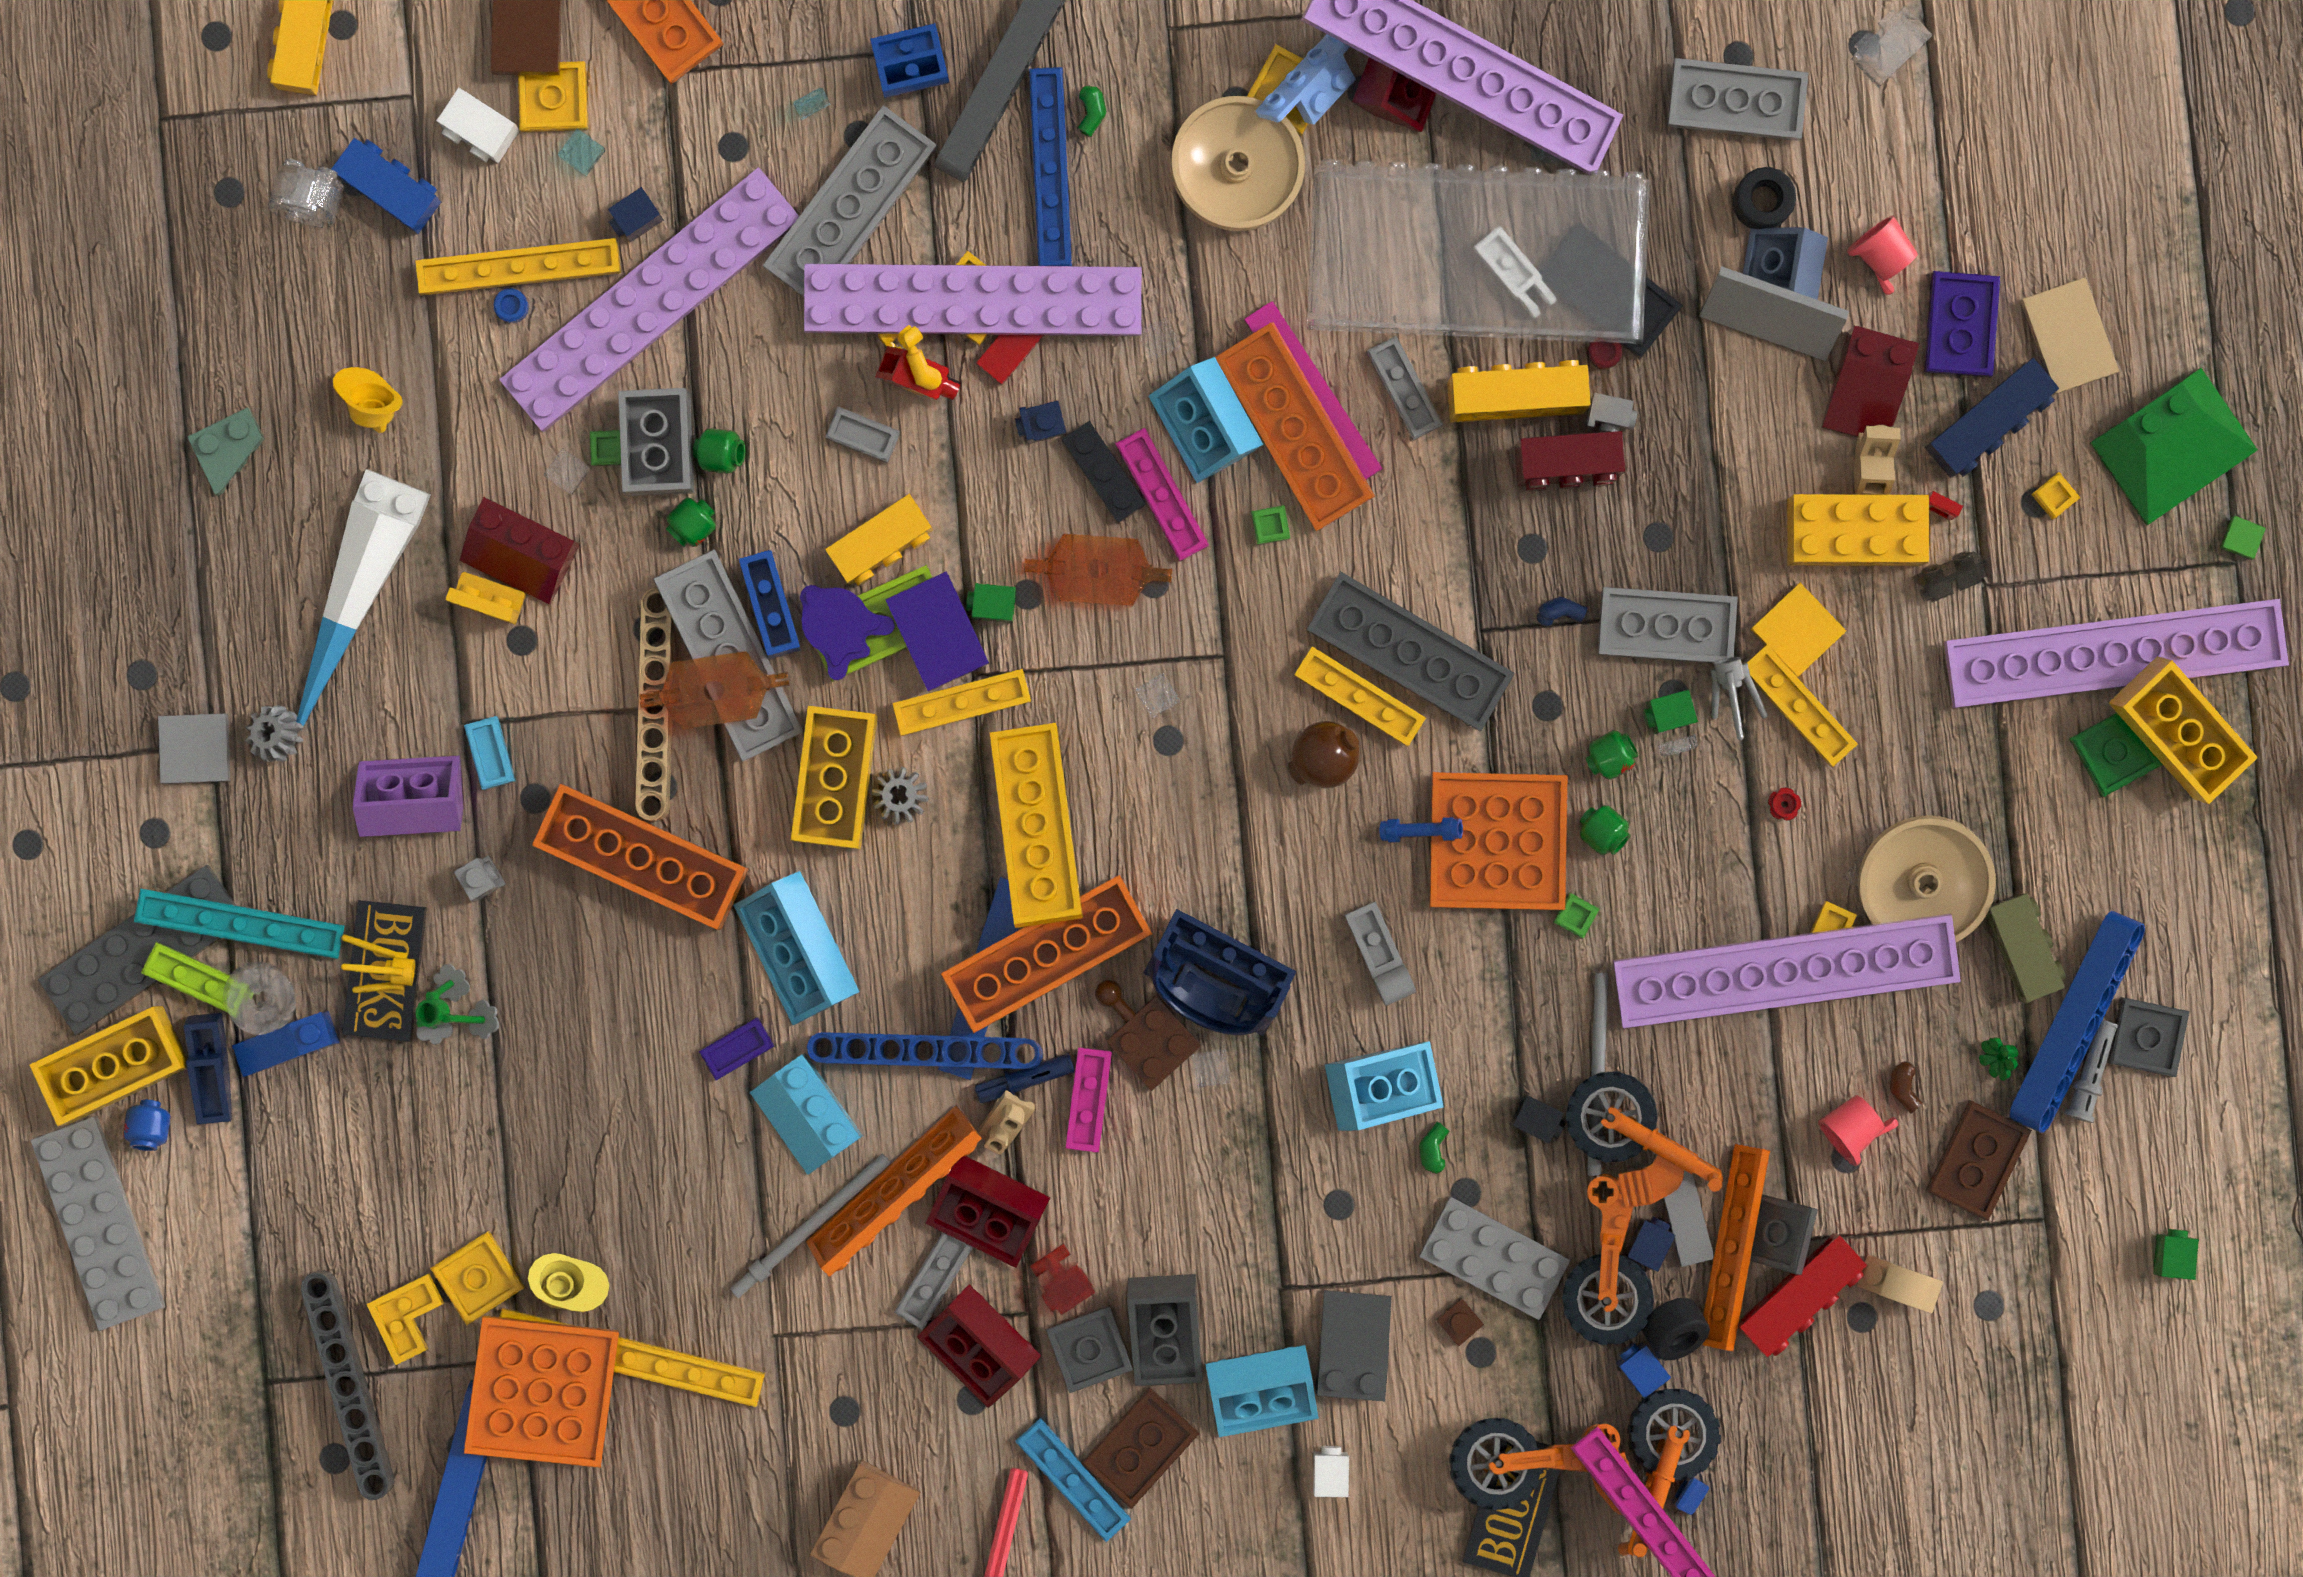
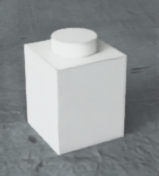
M1321 1446V1452L1313 1451L1314 1497H1348L1349 1455L1347 1452H1341L1340 1446Z

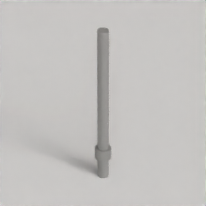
M1595 973L1591 1076L1605 1072L1608 973ZM1598 1095L1591 1101L1590 1108L1603 1111V1103ZM1590 1114L1589 1128L1592 1129L1600 1123L1603 1117ZM1602 1127L1594 1135L1606 1141V1135H1602ZM1588 1156L1587 1175H1600L1601 1160Z
M882 1153L762 1260L757 1259L748 1267L749 1272L730 1288L733 1294L740 1298L758 1281L762 1283L772 1274L770 1272L771 1269L891 1164L889 1159Z

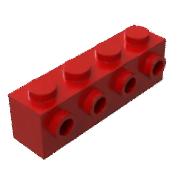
M1833 1233L1806 1258L1802 1275L1790 1273L1739 1320L1738 1328L1767 1358L1771 1354L1777 1356L1789 1345L1787 1339L1796 1331L1802 1333L1814 1322L1812 1316L1821 1308L1827 1310L1839 1299L1837 1293L1846 1285L1849 1288L1852 1287L1864 1276L1862 1270L1867 1264L1840 1235Z

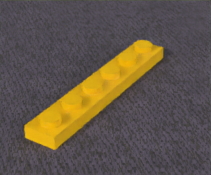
M616 238L415 260L418 291L421 296L621 273L618 240Z

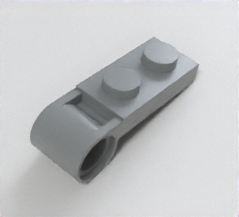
M1376 901L1345 914L1346 921L1384 1005H1390L1416 993L1413 981L1402 962Z

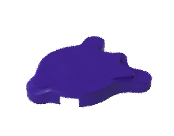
M809 585L801 591L800 600L803 605L802 630L811 645L824 655L828 674L833 680H842L846 676L848 665L851 661L863 659L870 655V648L866 643L868 636H887L894 631L895 622L892 618L872 613L866 608L863 601L849 590L836 587L819 588L815 585Z

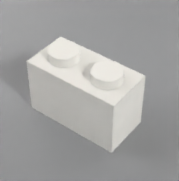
M459 87L437 119L440 126L444 128L441 132L442 135L456 144H459L461 140L472 147L469 152L485 163L489 158L499 163L520 131L515 123Z

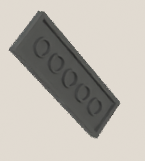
M1341 571L1306 631L1479 732L1482 731L1515 674Z
M205 865L166 892L236 905L209 865ZM133 914L39 978L38 981L73 1033L80 1035L158 982L141 973L156 941L193 958L221 938L134 922L135 914Z

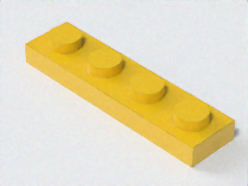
M1765 645L1746 662L1748 663L1749 673L1753 682L1830 767H1834L1858 745L1768 645Z
M1313 646L1294 674L1298 679L1407 747L1426 719V717Z
M1020 669L892 704L900 735L905 736L1030 703L1031 698L1024 671Z

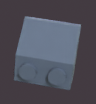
M1805 227L1750 228L1743 274L1818 300L1828 237Z

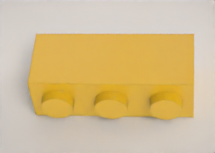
M279 0V13H282L280 26L275 27L273 34V45L276 46L275 58L269 60L267 76L271 79L270 83L277 90L317 96L333 0Z
M909 493L825 550L848 585L856 583L857 586H860L875 576L872 572L874 569L882 564L887 568L903 557L900 552L909 546L916 549L929 541L931 538L928 534L933 531V528Z

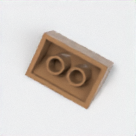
M861 1460L810 1555L840 1572L855 1577H875L921 1492L872 1464Z

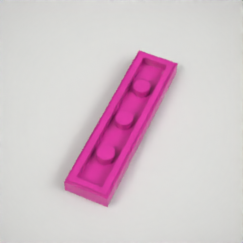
M1143 428L1115 443L1179 562L1208 547L1209 544L1146 429Z

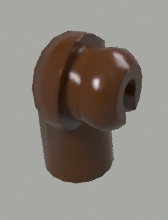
M1904 1061L1895 1066L1891 1072L1890 1091L1911 1114L1923 1102L1911 1090L1912 1079L1916 1072L1915 1067L1910 1062Z

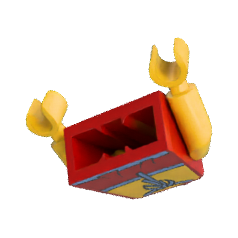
M908 325L899 334H878V338L886 346V350L875 378L929 399L937 400L940 395L950 400L956 397L960 388V382L947 376L949 368L926 359L922 350L916 348L915 345L923 339L917 327ZM898 339L901 346L896 347L893 341Z

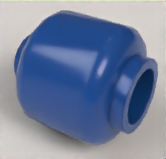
M143 1099L140 1101V1105H134L127 1109L123 1137L130 1142L131 1148L142 1151H156L157 1146L164 1145L167 1142L171 1116L168 1111L160 1108L161 1102Z

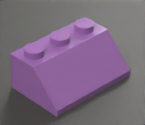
M460 755L359 761L352 806L359 837L461 831L463 791Z

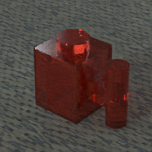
M1064 1243L1030 1265L1036 1277L1047 1270L1053 1276L1052 1279L1043 1284L1045 1293L1041 1296L1052 1312L1057 1309L1061 1315L1090 1297L1096 1291L1077 1262L1067 1269L1063 1267L1061 1261L1071 1255Z

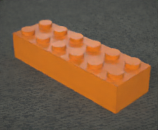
M564 784L559 785L532 844L536 848L716 930H722L749 871L747 867Z
M1120 875L1080 896L1083 918L1026 926L940 974L973 1034L1152 935L1150 928Z

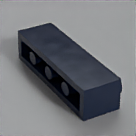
M2033 357L1924 448L1950 478L1958 473L1964 477L1978 465L1975 459L1985 451L1989 456L2004 444L2001 439L2004 434L2009 430L2015 434L2030 421L2026 416L2034 409L2040 413L2055 401L2052 394L2059 387Z

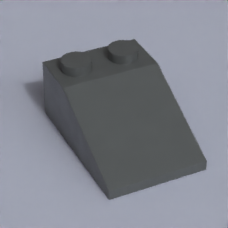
M1196 1274L1128 1278L1127 1303L1135 1386L1203 1382Z
M1324 1290L1315 1388L1317 1396L1385 1402L1392 1296Z

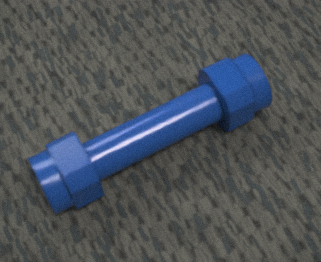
M1443 817L1442 822L1406 824H1401L1399 819H1388L1387 821H1381L1379 832L1381 840L1388 841L1389 843L1400 842L1401 837L1442 836L1444 841H1454L1455 839L1462 838L1463 823L1460 818L1455 819L1454 817Z

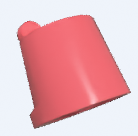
M1894 215L1876 224L1847 249L1849 256L1859 255L1874 271L1886 295L1894 292V287L1888 279L1898 274L1918 255Z
M1855 1095L1818 1120V1125L1826 1138L1840 1155L1853 1166L1860 1164V1153L1875 1138L1895 1129L1899 1125L1895 1117L1883 1123L1874 1109L1858 1095Z

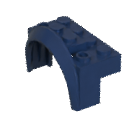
M1176 909L1143 974L1150 977L1160 997L1173 1010L1191 1022L1206 1029L1228 1035L1258 1033L1263 1036L1275 1019L1297 971ZM1185 964L1179 978L1177 979L1174 985L1173 980L1177 972L1179 971L1181 965ZM1193 964H1197L1211 971L1212 973L1234 983L1241 989L1225 984L1209 976ZM1245 995H1246L1247 1001H1246V1003H1245V1005H1244V1007H1243V1009H1242L1240 1015H1239L1238 1017H1235V1015H1236V1013H1237V1011H1238V1009H1239V1007H1240V1005H1241V1003H1242V1001H1243V999H1244V997H1245Z

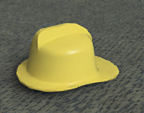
M552 1253L543 1255L535 1260L529 1269L528 1282L531 1291L538 1299L551 1308L586 1312L594 1310L601 1305L608 1296L609 1282L607 1275L600 1267L592 1263Z

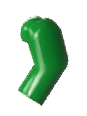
M1087 85L1079 93V99L1085 104L1087 114L1077 129L1091 138L1106 116L1107 111L1101 90L1096 86Z
M1436 1121L1419 1144L1421 1164L1425 1170L1434 1174L1442 1172L1445 1168V1160L1441 1158L1439 1145L1450 1132L1438 1121Z

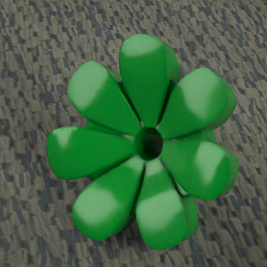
M1998 1037L1982 1042L1981 1048L1986 1054L1979 1056L1980 1064L1982 1066L1990 1065L1989 1074L1993 1078L1999 1076L2002 1081H2005L2011 1076V1071L2018 1066L2015 1059L2018 1056L2017 1048L2014 1045H2003Z

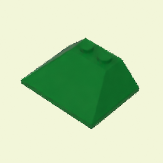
M2199 368L2167 392L2090 442L2146 526L2258 451L2202 368Z

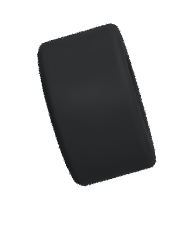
M1772 167L1756 168L1747 173L1736 186L1732 198L1733 210L1738 220L1748 228H1776L1782 225L1794 210L1796 203L1795 187L1791 179L1781 170ZM1759 187L1771 188L1777 196V203L1774 209L1767 212L1756 209L1752 203L1754 190Z
M1676 1298L1658 1306L1647 1316L1648 1323L1642 1329L1656 1356L1665 1361L1676 1360L1694 1352L1704 1343L1710 1331V1327L1696 1303L1689 1298Z

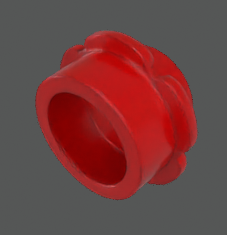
M1787 787L1780 788L1778 792H1773L1769 796L1768 804L1771 807L1769 811L1778 820L1781 818L1786 821L1792 820L1797 816V811L1801 808V799L1792 789ZM1783 801H1786L1788 804L1785 808L1781 805Z

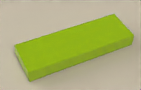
M157 941L141 970V973L234 1016L250 986L249 983Z

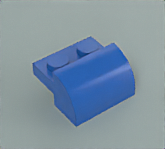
M935 23L870 39L884 98L950 83Z

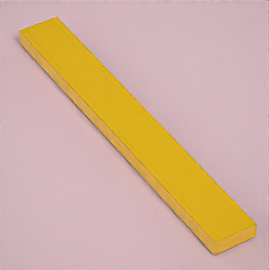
M502 1308L500 1318L571 1325L507 1308ZM618 1337L614 1372L753 1407L758 1405L765 1377L763 1372Z

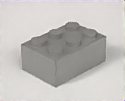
M686 388L618 391L622 492L626 496L694 493L690 392Z

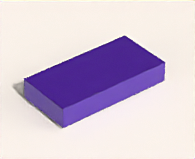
M759 1017L700 1050L699 1053L715 1080H718L775 1047Z

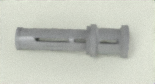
M2102 1020L2087 1051L2080 1079H2076L2072 1084L2075 1090L2070 1107L2065 1109L2064 1115L2084 1122L2094 1123L2095 1118L2092 1114L2098 1096H2102L2103 1093L2102 1087L2099 1085L2112 1041L2118 1028L2117 1024Z

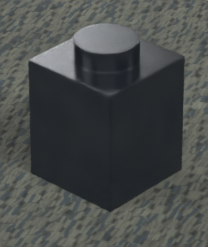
M1524 1094L1510 1125L1550 1144L1552 1138L1556 1140L1559 1138L1566 1122L1561 1120L1564 1115L1563 1112Z

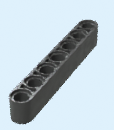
M1023 0L935 161V168L965 183L1066 0Z
M317 1271L306 1276L302 1281L301 1294L358 1490L364 1498L378 1500L392 1490L395 1483L394 1474L338 1281L329 1271ZM315 1278H320L326 1283L327 1290L323 1296L317 1295L312 1289V1283ZM324 1311H331L335 1315L336 1324L333 1328H328L323 1324L321 1317ZM334 1343L341 1344L344 1347L346 1356L343 1361L333 1358L331 1348ZM343 1376L351 1377L354 1380L355 1390L353 1393H346L342 1390L340 1382ZM352 1409H358L363 1412L365 1421L362 1426L352 1423L350 1419ZM361 1442H368L373 1446V1458L368 1459L361 1455L359 1450ZM371 1475H379L384 1481L382 1491H375L370 1487L369 1478Z

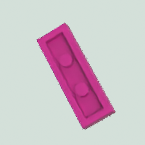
M1078 1047L1065 1147L1067 1149L1099 1153L1112 1051Z

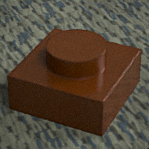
M1462 1298L1436 1319L1458 1346L1484 1325Z

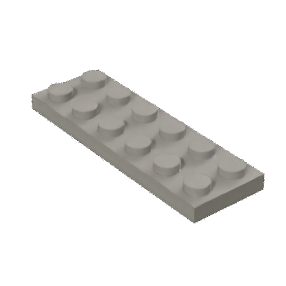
M883 105L765 261L763 267L804 297V264H850L938 148L937 144Z
M715 549L653 578L741 761L743 762L802 733L803 730Z
M98 1116L30 1140L98 1330H104L166 1307Z

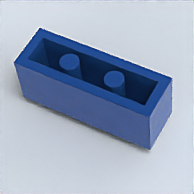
M354 137L331 168V171L419 234L441 204L439 198L434 195L437 189L423 178H420L418 182L408 176L410 169L395 158L391 163L380 156L383 150L370 140L366 139L362 143Z
M768 550L740 558L739 564L768 660L801 651L772 551Z

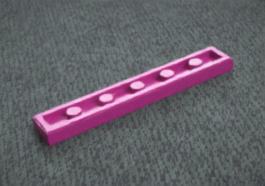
M1271 301L1246 317L1244 322L1252 334L1267 324L1274 322L1364 478L1367 480L1381 471L1383 468L1274 302Z
M1599 1427L1594 1428L1570 1447L1670 1577H1715Z

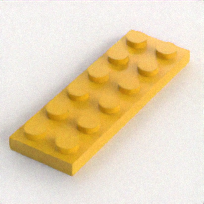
M1050 723L990 732L1015 928L1083 918L1057 724Z

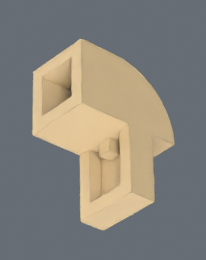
M1885 425L1866 426L1864 433L1858 434L1854 457L1855 495H1890L1895 482L1894 456L1901 440L1900 428L1887 427Z
M1867 1254L1865 1260L1867 1266L1862 1270L1864 1276L1858 1281L1857 1287L1933 1313L1943 1281Z

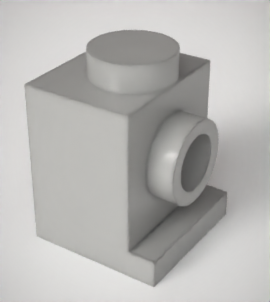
M1594 393L1591 396V406L1588 408L1584 430L1591 431L1594 425L1600 426V432L1634 430L1637 419V411L1632 410L1634 401Z
M489 855L483 859L476 858L454 871L471 901H479L506 885Z

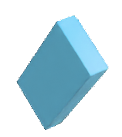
M498 716L464 725L481 789L486 790L515 782L516 779Z

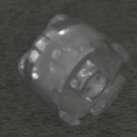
M285 159L284 164L278 167L267 206L268 209L276 215L278 209L286 212L285 219L297 224L323 228L324 222H327L329 228L333 227L344 191V185L336 179L338 173L326 167H318L317 170L306 168L300 161Z
M266 962L244 963L230 975L224 987L223 1000L225 1008L232 1021L247 1033L263 1035L277 1029L279 1030L289 1022L295 1011L296 998L294 988L285 973L273 964ZM261 991H264L267 1000L265 1002L259 1001L255 1005V1001L252 998L253 995H259Z

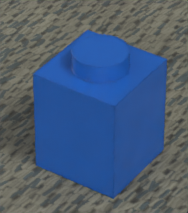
M1634 1342L1619 1353L1621 1359L1616 1364L1644 1399L1671 1379L1667 1371L1643 1342L1638 1346Z

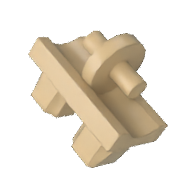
M1005 1090L978 1128V1134L981 1138L985 1139L984 1147L997 1154H1002L1033 1114L1036 1104L1021 1101L1017 1096Z

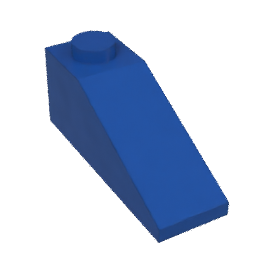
M326 1011L283 1025L232 1045L242 1076L246 1077L339 1044L340 1041L330 1013Z

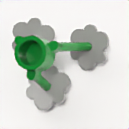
M444 964L440 968V972L436 973L433 977L434 982L437 984L436 989L427 992L426 1000L420 1002L416 1008V1025L419 1027L416 1032L417 1037L422 1041L430 1040L432 1044L437 1045L441 1043L442 1038H449L453 1034V1026L450 1023L455 1022L470 1023L469 1031L472 1035L480 1036L481 1039H488L490 1033L496 1032L499 1028V1021L496 1017L497 1008L490 1006L486 1000H480L477 1002L475 1009L469 1012V1015L450 1014L449 1006L439 997L443 999L449 997L451 1001L456 1002L461 996L466 995L470 991V985L465 980L466 974L462 969L456 970L453 965Z

